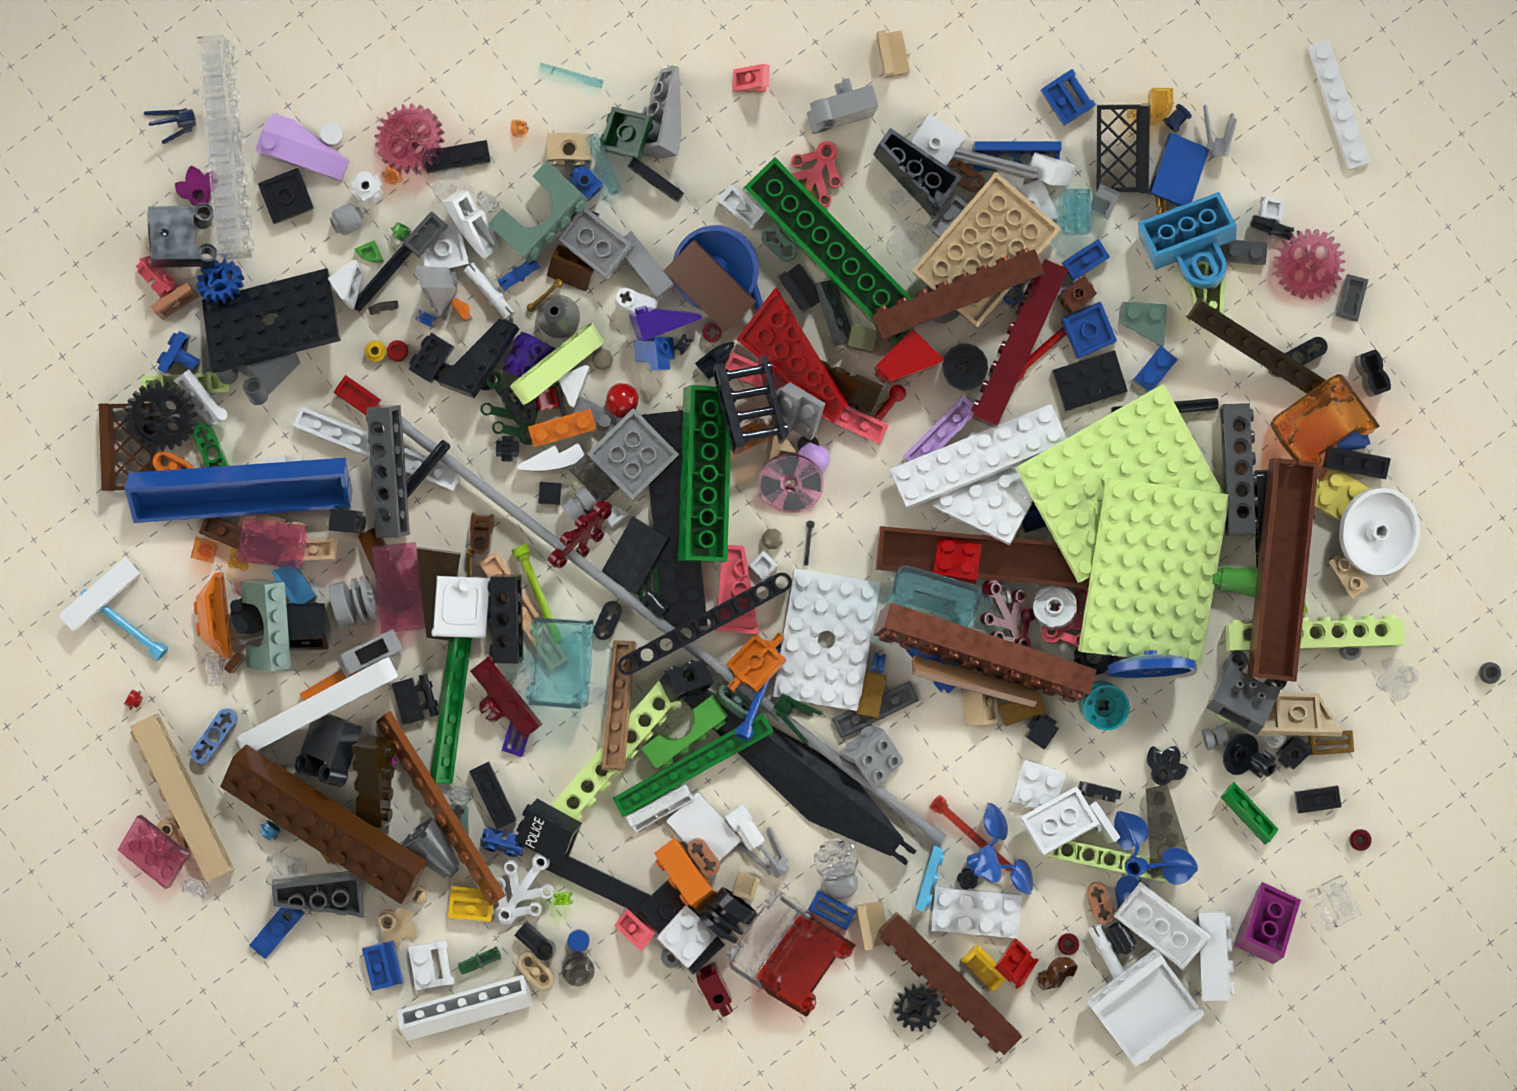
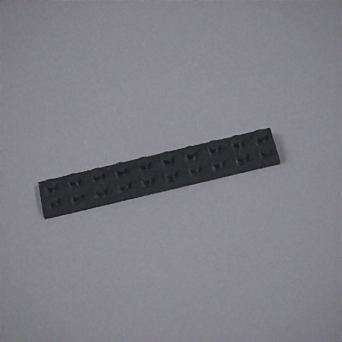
M683 410L641 415L679 454L649 484L653 528L670 538L657 561L661 601L670 608L663 616V619L675 628L706 612L701 562L678 561ZM707 618L699 620V626L708 625Z

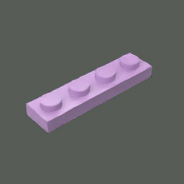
M964 395L903 458L908 462L941 449L973 417L974 412L971 411L973 403Z

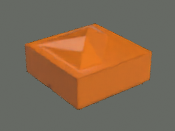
M458 298L451 302V305L464 322L472 318L467 303Z

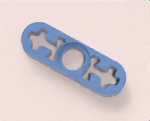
M226 708L220 710L193 747L191 757L196 763L203 764L210 761L238 720V715L233 709ZM230 713L232 722H226L223 728H226V731L215 725L216 722L218 725L222 724L224 721L222 715ZM211 730H217L220 733L219 741L212 742L209 739ZM207 744L214 746L213 749L211 747L207 748L205 751L206 758H198L199 753L197 750L204 749Z

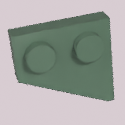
M1122 302L1121 324L1134 330L1142 337L1148 338L1156 343V345L1163 347L1166 304Z

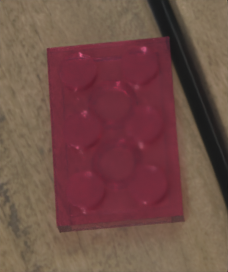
M243 518L237 561L302 569L308 526Z
M142 814L135 818L117 849L164 889L171 887L190 855L189 852Z

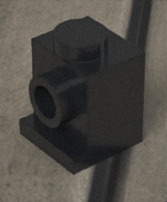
M1292 736L1276 752L1280 757L1277 759L1278 762L1285 769L1289 767L1293 770L1313 753L1299 736ZM1294 750L1298 753L1296 758L1291 757V752Z

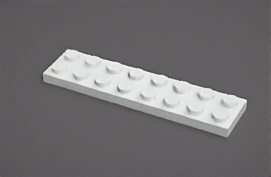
M1050 404L1002 423L997 428H990L891 468L890 472L906 509H910L1026 462L1067 437Z

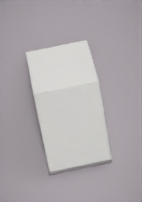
M1034 152L1029 165L1039 169L1038 179L1049 185L1068 186L1075 169L1074 164L1038 152Z
M352 260L328 277L340 298L350 309L355 308L365 271L356 260Z
M587 365L566 373L558 379L572 408H575L591 369Z

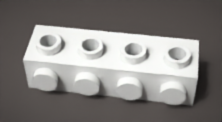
M1200 911L1199 927L1210 935V939L1200 949L1202 1001H1229L1231 995H1234V982H1230V973H1233L1234 966L1233 960H1229V951H1233L1232 938H1228V929H1232V918L1228 916V911Z

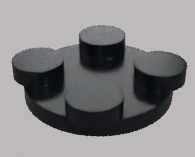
M242 598L239 600L235 599L230 603L231 621L238 633L253 634L264 628L261 613L255 605L242 603Z

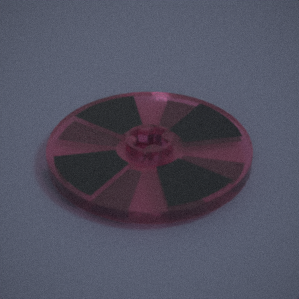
M783 454L772 458L764 465L759 475L758 486L762 498L771 507L782 512L795 513L807 510L819 500L823 492L824 479L819 467L809 458L798 454ZM790 480L792 483L795 482V486H792L791 484L787 485V481Z

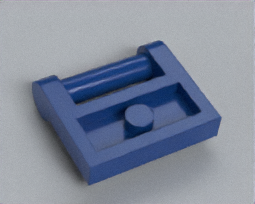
M1073 69L1040 90L1063 126L1096 106L1094 100H1090L1076 79V73ZM1064 82H1069L1083 103V106L1078 107L1063 84Z

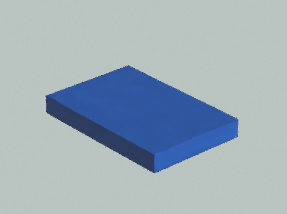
M1169 133L1148 194L1179 207L1191 203L1210 149L1174 133Z

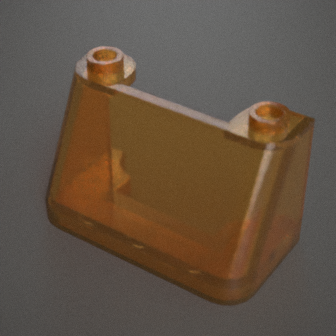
M1342 374L1330 377L1276 415L1270 424L1280 443L1295 461L1319 463L1318 470L1322 464L1320 455L1326 451L1327 446L1333 447L1354 431H1357L1360 435H1369L1380 427L1377 420Z

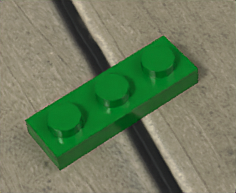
M1235 782L1230 784L1220 798L1226 805L1233 810L1264 845L1272 840L1279 829Z

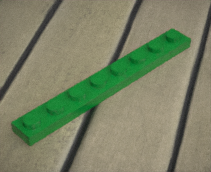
M449 637L431 776L435 783H453L472 641L470 637Z
M762 713L755 717L752 724V731L754 733L751 741L737 738L734 735L736 731L734 729L613 797L612 799L622 817L772 734L774 730L765 714Z

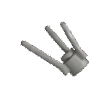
M1204 105L1208 140L1207 149L1212 150L1211 155L1228 157L1237 119L1234 118V113H1231L1225 138H1215V142H1213L1208 106Z
M768 827L767 830L779 857L777 855L772 857L763 845L759 846L760 850L769 860L767 862L768 866L742 844L737 845L738 848L765 869L769 875L773 874L775 878H779L789 869L786 864L788 859L784 856L771 827Z

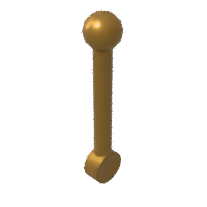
M556 279L551 288L535 302L527 305V310L529 312L534 311L535 306L556 288H561L563 286L562 280Z
M472 549L466 552L468 557V577H472V557L475 554Z

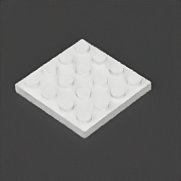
M971 432L969 437L975 435L976 433ZM1016 465L937 497L932 504V508L1010 546L1033 500L1015 469L1019 465Z

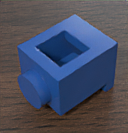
M585 165L582 168L576 167L570 174L572 178L569 181L589 199L588 201L604 187L603 182ZM583 177L589 179L587 184L581 183Z

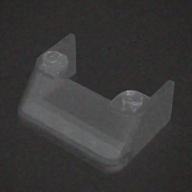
M778 889L775 892H769L764 901L766 903L736 946L733 944L726 954L730 968L759 989L762 984L757 976L758 972L800 914L808 920L811 917L802 903Z

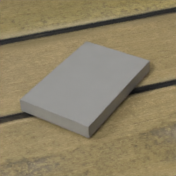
M586 207L575 214L556 239L607 280L634 247L631 242Z

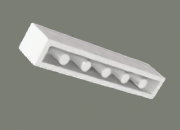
M524 975L400 1009L397 1010L400 1030L405 1039L409 1041L530 1007L533 1004L529 985Z

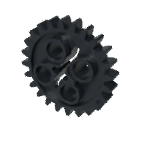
M160 381L156 382L155 387L151 382L147 384V389L143 385L140 386V393L134 391L132 394L134 398H129L127 401L132 406H126L125 411L130 414H127L124 419L131 420L126 425V428L134 429L130 435L137 434L139 436L136 440L137 443L144 440L145 448L149 443L152 444L153 451L157 446H160L161 451H164L166 445H168L170 450H173L174 443L180 447L182 440L187 441L189 439L187 434L193 433L194 430L191 427L197 423L192 420V418L197 416V413L191 412L195 404H188L191 396L184 398L185 390L177 392V384L173 388H169L170 384L168 381L164 386L161 385ZM166 401H172L176 409H169L166 406ZM144 402H151L154 409L148 410L144 406ZM159 412L161 416H165L163 420H161L160 416H156ZM174 414H179V415H180V417H177V416H171V415H174ZM141 415H144V416H151V417H148V418H142V416H141ZM146 423L154 424L156 430H148ZM168 423H175L178 430H171L168 427Z

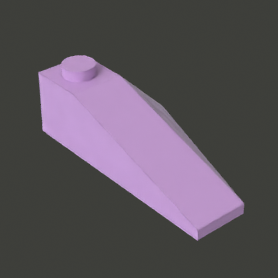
M275 113L271 115L262 129L256 151L260 155L340 181L343 180L349 160L295 120Z

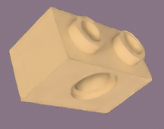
M547 133L548 162H552L553 166H565V163H574V166L577 167L587 166V163H592V135ZM566 146H574L575 152L572 155L564 154Z

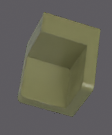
M852 325L847 348L872 353L877 330Z

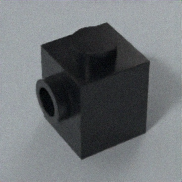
M1040 715L1037 718L1033 717L1027 725L1029 730L1025 737L1045 750L1059 730L1055 726L1057 721L1048 715H1045V717Z

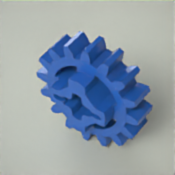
M216 259L214 267L207 270L201 268L202 275H197L196 277L199 281L196 283L199 293L202 297H205L207 302L213 300L214 304H217L219 300H222L224 304L226 303V298L233 300L234 293L240 294L238 288L244 287L242 281L245 279L240 267L236 266L234 261L228 264L226 259H223L222 263H219Z

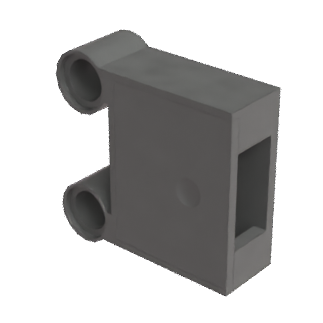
M295 352L217 372L216 374L223 384L235 382L238 378V371L245 374L249 378L244 382L243 389L249 401L253 405H262L267 401L268 395L301 362Z
M1233 651L1223 663V673L1206 708L1257 735L1264 727L1279 693L1287 685V681L1266 679L1262 683L1253 677H1247V674L1243 673L1242 670L1248 664V657L1242 651Z

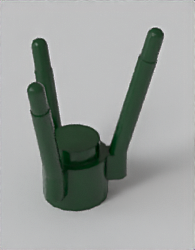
M782 693L774 705V708L778 710L776 715L784 720L804 744L808 745V740L786 717L785 713L790 715L794 708L809 716H813V713L822 715V712Z

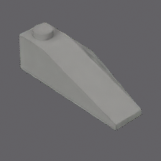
M415 267L421 289L429 300L431 308H435L434 313L437 318H443L457 292L456 285L459 282L456 273L451 272L448 267Z

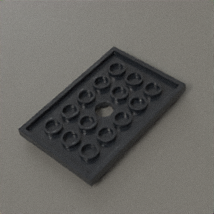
M328 268L239 290L240 294L234 293V299L226 298V303L224 304L222 300H219L217 304H214L213 300L209 302L206 299L202 300L212 372L217 373L341 341L332 284L328 280V277H330ZM275 313L278 315L271 325H265L262 322L267 314Z

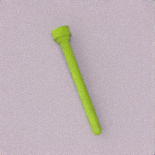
M528 544L511 550L513 556L518 561H521L552 639L555 643H560L562 640L528 558L530 557L529 552H531Z

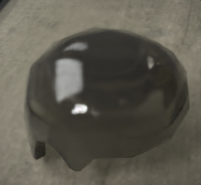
M574 951L567 954L562 960L561 972L568 984L581 987L588 984L594 977L595 967L586 953Z

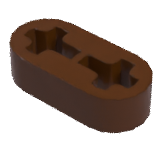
M954 160L948 164L947 167L950 169L957 165L960 166V172L965 174L958 185L972 193L981 190L984 185V178L979 172L960 160ZM968 176L971 179L977 177L980 186L975 185L971 187V182L966 177Z

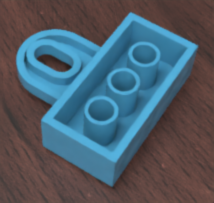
M1220 192L1138 222V236L1155 270L1177 262L1185 280L1190 285L1201 289L1212 288L1224 279L1227 263L1219 246L1236 240L1237 225ZM1199 261L1208 262L1213 274L1210 276L1202 275L1197 263Z

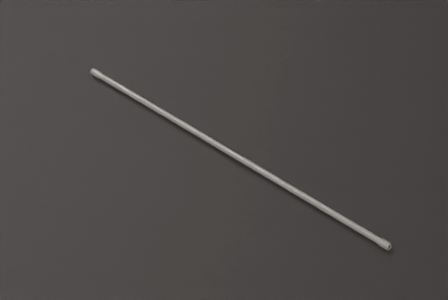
M402 417L403 434L409 436L431 453L437 444ZM446 453L440 461L554 549H561L562 551L565 549L566 546L560 542L558 537L449 453ZM572 550L567 555V559L666 634L675 629L662 617L659 618L653 610L644 605V603L575 550ZM679 632V636L682 640H689L688 637H686L683 633ZM691 642L683 647L697 659L703 660L706 666L728 683L736 677L731 670L696 643ZM741 683L736 689L753 701L756 691L749 685ZM763 697L760 707L793 732L784 720L776 715L778 710L774 708L775 704L766 697ZM785 713L786 717L808 740L810 746L920 829L924 835L937 845L944 841L947 836L933 824L928 823L880 785L877 788L870 787L857 767Z

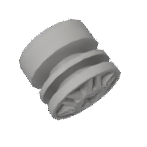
M367 575L360 577V585L356 578L351 579L350 590L345 581L329 585L331 605L340 628L356 625V614L359 615L362 622L368 621V615L371 620L378 619V601L375 590Z

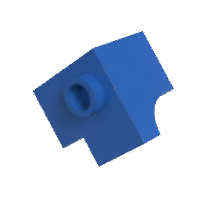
M653 337L646 341H633L636 362H647L651 367V371L670 370V360L675 359L673 337Z

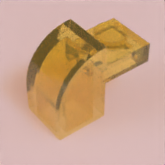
M1151 88L1148 92L1150 126L1161 123L1171 112L1173 107V88ZM1127 109V118H1133L1134 121L1137 109Z

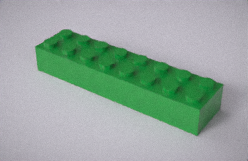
M689 385L683 388L678 561L709 563L728 561L731 443L715 386Z

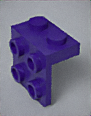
M521 331L520 335L514 340V346L510 354L504 359L502 370L520 378L556 348Z

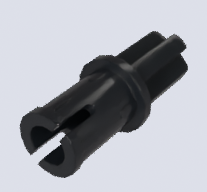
M1254 215L1250 221L1252 228L1266 232L1268 236L1275 235L1287 241H1290L1293 236L1291 232H1294V228L1277 223L1276 219L1269 220Z

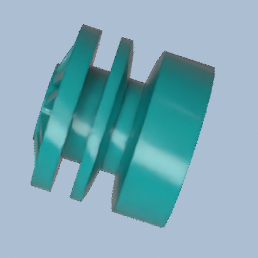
M1093 682L1091 694L1080 699L1078 702L1080 713L1084 719L1100 730L1108 731L1123 725L1129 715V699L1122 690L1110 682ZM1100 700L1105 702L1106 707L1104 709L1098 703Z

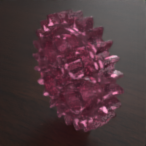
M411 103L408 109L402 104L400 111L394 107L393 115L387 112V120L381 118L384 125L383 127L377 126L381 134L374 136L379 140V142L375 143V146L380 149L377 154L382 157L381 160L385 164L388 163L391 169L395 167V170L399 173L403 169L406 174H409L411 168L417 173L419 166L426 170L425 163L433 165L432 157L439 158L436 151H443L439 143L445 142L440 137L445 132L440 128L442 123L437 120L438 117L434 113L431 114L432 112L429 108L424 110V107L419 104L416 109V106ZM401 124H404L403 129L401 131H397V128ZM421 125H425L424 129L418 132V128ZM402 145L400 151L395 152V148ZM423 146L419 153H415L417 147Z
M1306 228L1305 235L1300 230H1297V237L1290 234V242L1282 241L1285 247L1284 249L1277 248L1281 256H1274L1276 260H1279V264L1273 267L1280 269L1275 276L1282 277L1279 281L1280 285L1287 284L1284 289L1288 292L1293 289L1291 295L1296 296L1300 292L1301 299H1304L1306 294H1308L1309 299H1313L1314 293L1321 298L1322 291L1330 293L1329 286L1337 287L1334 280H1342L1338 272L1345 271V269L1340 267V264L1345 263L1346 260L1339 259V256L1343 255L1344 251H1337L1340 243L1332 244L1335 237L1330 236L1327 238L1328 233L1325 231L1319 236L1318 229H1315L1313 234H1311V230ZM1307 245H1310L1309 253L1307 250ZM1322 246L1324 254L1322 257L1317 258L1315 255L1316 249ZM1301 248L1303 255L1300 259L1296 260L1294 252ZM1309 260L1314 262L1310 267L1305 266L1306 263H1309ZM1323 268L1325 276L1322 279H1317V271ZM1302 270L1304 273L1303 278L1300 281H1296L1295 273ZM1310 275L1312 278L1311 283L1308 282Z

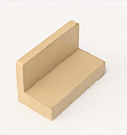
M886 30L877 31L876 37L884 77L909 73L910 68L902 31L886 33Z
M961 688L966 726L999 723L997 697Z
M882 901L858 904L857 911L864 950H871L874 946L885 945L879 938L881 936L879 929L886 923Z

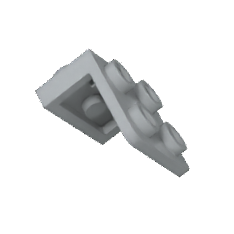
M872 724L863 728L861 733L854 740L848 742L840 752L844 759L856 764L872 788H877L903 763L902 756L885 730Z

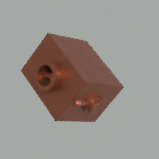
M1083 276L1081 279L1074 280L1070 287L1067 286L1062 289L1057 298L1060 300V305L1063 309L1065 308L1071 314L1094 297L1097 292L1094 290L1093 284Z

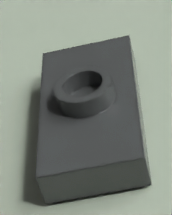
M431 211L404 240L403 244L420 258L447 229L448 225Z
M1350 274L1346 275L1335 317L1354 322L1358 321L1369 279Z

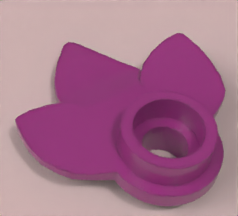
M190 166L187 170L185 181L175 183L176 192L181 198L188 199L193 206H197L200 203L209 204L210 194L216 190L218 185L217 174L215 171H210L204 175L196 167ZM198 194H203L204 196L201 201H197Z

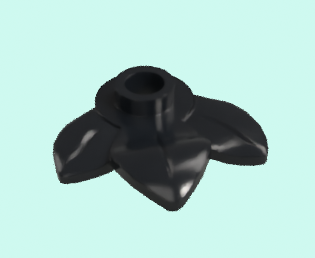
M1154 746L1149 749L1147 764L1152 769L1151 778L1157 785H1167L1171 780H1180L1186 775L1188 767L1180 763L1181 753L1177 746H1171L1164 750L1163 753ZM1159 771H1164L1166 777L1162 778L1159 775Z

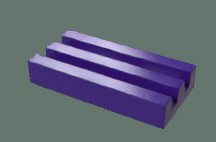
M510 722L501 751L523 757L529 736L525 739L523 738L520 750L516 751L520 738V733L517 730L512 748H507L514 725Z

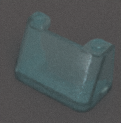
M902 566L895 574L885 606L890 602L904 607L910 604L949 616L948 621L973 629L981 592L977 586L912 566Z
M534 617V621L531 622L530 632L534 634V638L537 641L534 682L531 683V686H527L526 699H529V705L581 709L587 706L591 677L593 620Z

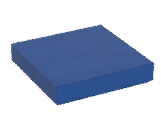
M1101 301L1060 319L1077 359L1117 342Z

